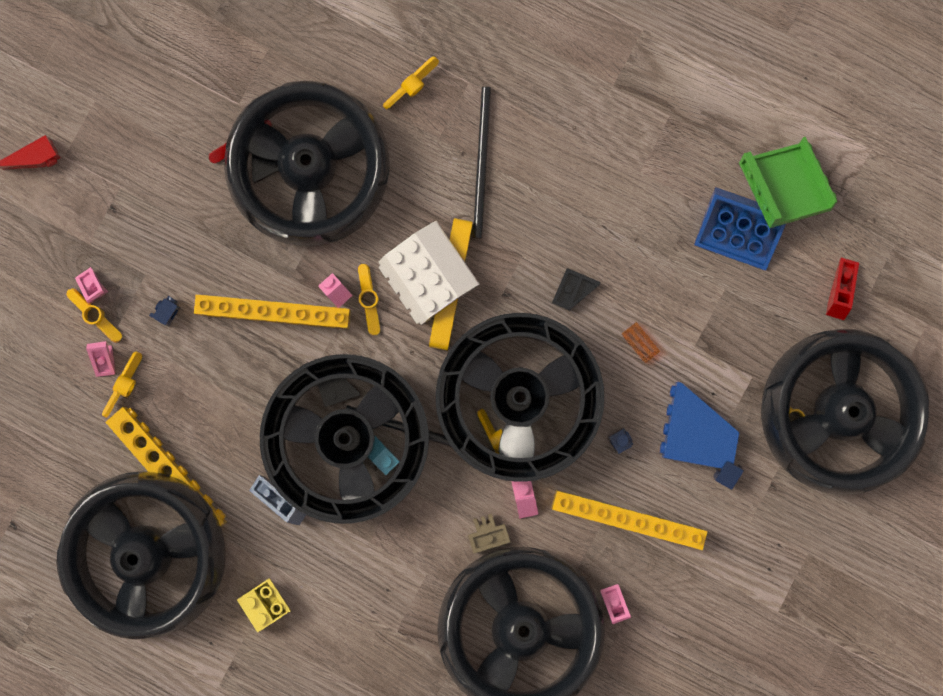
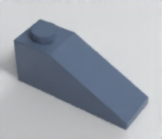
M262 475L258 476L249 490L287 523L300 525L306 514L291 506L278 493L271 481Z

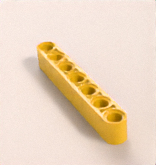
M454 218L450 241L465 262L473 222ZM458 299L435 314L429 347L448 351Z

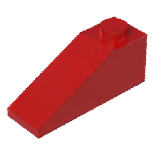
M44 135L0 160V169L51 167L61 157L52 140Z
M840 258L828 299L827 316L845 320L851 311L859 262Z

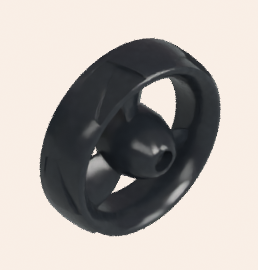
M318 81L288 82L253 99L237 117L226 142L225 179L236 207L245 219L261 233L289 245L308 247L326 245L354 233L376 211L388 183V146L382 128L371 111L346 91L334 85ZM299 106L321 107L344 118L337 122L323 138L305 133L293 136L288 140L277 129L266 124L276 114ZM364 149L366 154V173L358 194L345 209L327 218L326 205L321 190L333 179L336 171V160L351 157ZM249 152L257 157L278 161V170L282 179L290 188L296 191L292 207V220L271 211L256 195L248 171ZM304 160H311L309 165H302Z
M503 314L475 325L464 333L449 350L437 379V415L449 444L473 468L491 477L506 481L527 482L539 480L557 474L569 467L592 443L601 424L604 411L603 379L597 361L590 349L576 333L565 325L537 314ZM529 338L551 346L562 356L549 363L539 374L531 369L522 367L512 368L503 372L494 360L481 351L501 340ZM462 380L474 388L491 392L490 401L492 409L496 416L506 423L499 442V454L483 446L467 428L459 403ZM579 387V410L570 432L554 448L534 456L535 440L531 424L538 421L545 414L550 396L566 394ZM516 393L523 394L524 402L518 403L514 395Z
M856 329L823 331L808 336L793 345L773 367L762 396V426L772 454L784 470L800 483L829 494H862L901 476L920 454L925 444L929 420L928 390L921 373L912 360L903 355L882 337ZM831 354V369L835 384L825 388L820 393L815 403L814 414L802 416L790 422V401L799 377L812 363ZM861 356L876 363L893 382L900 402V423L890 418L877 416V408L872 395L864 387L856 384L860 373ZM830 437L840 441H854L862 438L872 450L882 456L864 468L841 472L818 464L808 454L817 450Z
M351 354L330 355L315 359L297 368L276 388L267 403L261 421L260 452L264 468L271 483L278 493L298 511L329 523L348 524L363 522L376 518L394 508L410 493L417 483L428 455V423L417 394L396 371L379 361L364 356ZM349 378L362 380L374 385L363 397L356 411L340 409L327 414L322 419L314 412L296 406L298 401L308 391L330 380ZM400 413L405 430L403 457L393 476L386 484L375 491L372 478L363 463L369 457L374 447L375 434L373 429L387 423ZM344 433L350 436V441L347 444L342 442V435ZM286 440L296 443H315L320 457L331 466L340 468L339 491L342 499L322 495L311 489L299 478L289 461Z
M148 471L129 472L99 483L89 490L70 510L68 514L70 518L64 527L57 550V572L64 593L69 597L75 608L97 629L113 636L135 640L168 635L184 628L198 618L214 599L220 587L225 569L226 550L224 537L212 508L197 491L186 483L162 473ZM127 497L153 498L174 509L186 523L172 528L165 534L159 529L148 525H139L132 528L124 513L113 503ZM89 534L99 542L111 546L110 564L112 570L117 577L124 581L117 595L116 605L99 591L89 573L86 558ZM197 556L195 578L185 596L169 609L156 613H145L147 606L146 585L153 583L166 574L170 568L172 558L182 559Z
M509 547L490 552L478 558L455 578L440 608L437 634L443 663L454 683L467 696H576L587 684L599 664L604 646L605 628L603 613L594 590L588 580L575 566L564 558L546 550L532 547ZM526 570L549 577L566 591L576 608L577 614H564L549 619L546 613L537 605L518 601L516 588L508 571ZM479 589L485 601L497 612L492 623V638L497 648L484 659L476 672L469 662L463 647L462 621L470 599ZM521 626H524L526 628V634L524 636H520L518 634V630ZM548 644L564 649H577L570 666L551 684L533 691H508L515 679L519 661H527L538 657L544 652Z

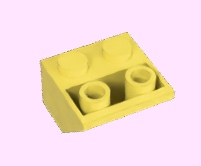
M270 578L237 599L257 632L291 611Z

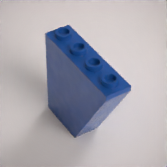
M675 382V386L672 385L670 389L672 403L668 404L666 412L669 420L668 423L664 424L663 434L666 437L665 442H661L660 446L662 458L721 469L726 461L734 464L739 432L683 383Z

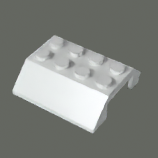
M437 221L411 235L384 255L379 261L380 266L378 268L385 278L389 277L390 280L388 282L395 293H400L399 299L406 309H411L410 315L416 324L420 323L422 325L439 311L479 285V282Z

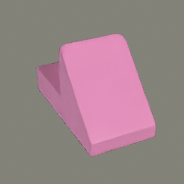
M91 267L75 278L88 303H93L108 293Z
M106 341L87 344L86 350L96 377L114 375L115 364L112 346H108Z
M511 481L519 518L538 515L531 481Z
M618 584L600 590L612 624L631 618Z

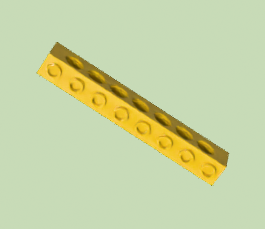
M197 294L194 306V314L200 316L349 329L351 310L346 308Z
M122 407L105 422L148 472L164 474L165 466H170L172 468L170 476L182 480L206 500L216 515L220 527L227 522L224 519L226 515L219 508L215 509L212 505L213 500L207 494L203 495L199 490L201 488L194 479L191 481L187 477V470L182 465L178 466L174 462L175 457L170 451L165 452L161 447L163 443L156 436L154 438L149 433L150 428L144 422L140 423L136 417L138 415L131 407L129 409ZM129 422L134 425L132 433H128L126 430V425ZM141 437L147 440V444L143 448L138 443ZM154 451L159 453V460L157 462L151 459V454Z
M558 490L555 492L551 507L555 511L703 550L708 532Z

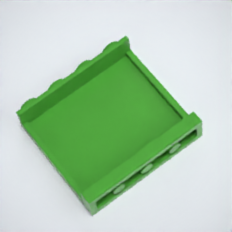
M803 137L799 144L755 156L751 152L744 153L739 162L769 228L831 211L837 203L836 194L831 190L828 178L824 175L820 162L813 153L812 145L808 143L806 137Z

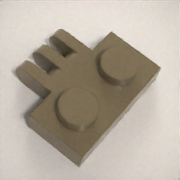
M488 514L489 523H486L485 516L481 517L482 525H479L477 518L473 519L477 532L468 534L473 554L510 543L505 523L495 526L492 514Z

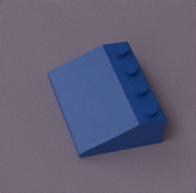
M715 187L694 245L766 271L786 224L769 228L757 201Z

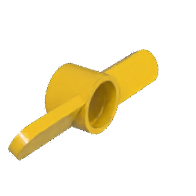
M435 56L428 59L416 72L402 82L401 88L383 104V107L385 109L390 108L405 93L410 97L415 96L425 85L421 80L438 65L439 60Z
M360 264L358 274L362 292L359 295V303L365 309L369 333L377 335L380 332L376 308L379 298L376 292L373 291L369 266L367 264ZM369 292L373 293L376 297L375 303L371 306L364 305L362 303L363 295Z
M74 288L67 291V297L82 311V318L86 323L96 325L112 342L117 343L121 340L122 334L105 318V313L100 307L88 303ZM96 308L99 311V318L95 322H90L88 312Z
M136 351L132 354L122 374L117 378L113 386L114 392L102 412L103 417L107 418L120 395L128 398L132 393L136 381L131 378L142 360L141 353Z
M480 409L477 411V415L493 449L499 454V442L503 431L502 429L495 431L485 410Z

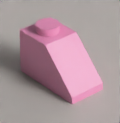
M333 273L318 286L337 308L353 296Z

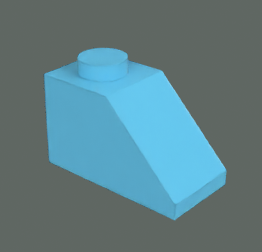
M375 436L374 447L369 455V459L387 475L400 460Z

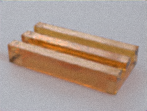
M637 322L621 334L645 364L660 352ZM634 328L637 329V331L641 334L645 341L654 350L653 353H651V351L647 348V346L643 343L639 336L634 332ZM629 332L648 354L647 358L627 335Z

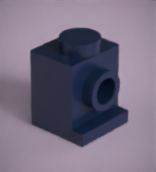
M167 296L163 301L160 300L157 303L155 314L150 313L149 316L169 327L181 307L176 305L177 300Z
M625 428L607 437L616 454L622 453L633 445V440Z

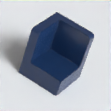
M726 461L720 471L716 470L713 477L715 481L732 490L744 470L739 464L736 466Z

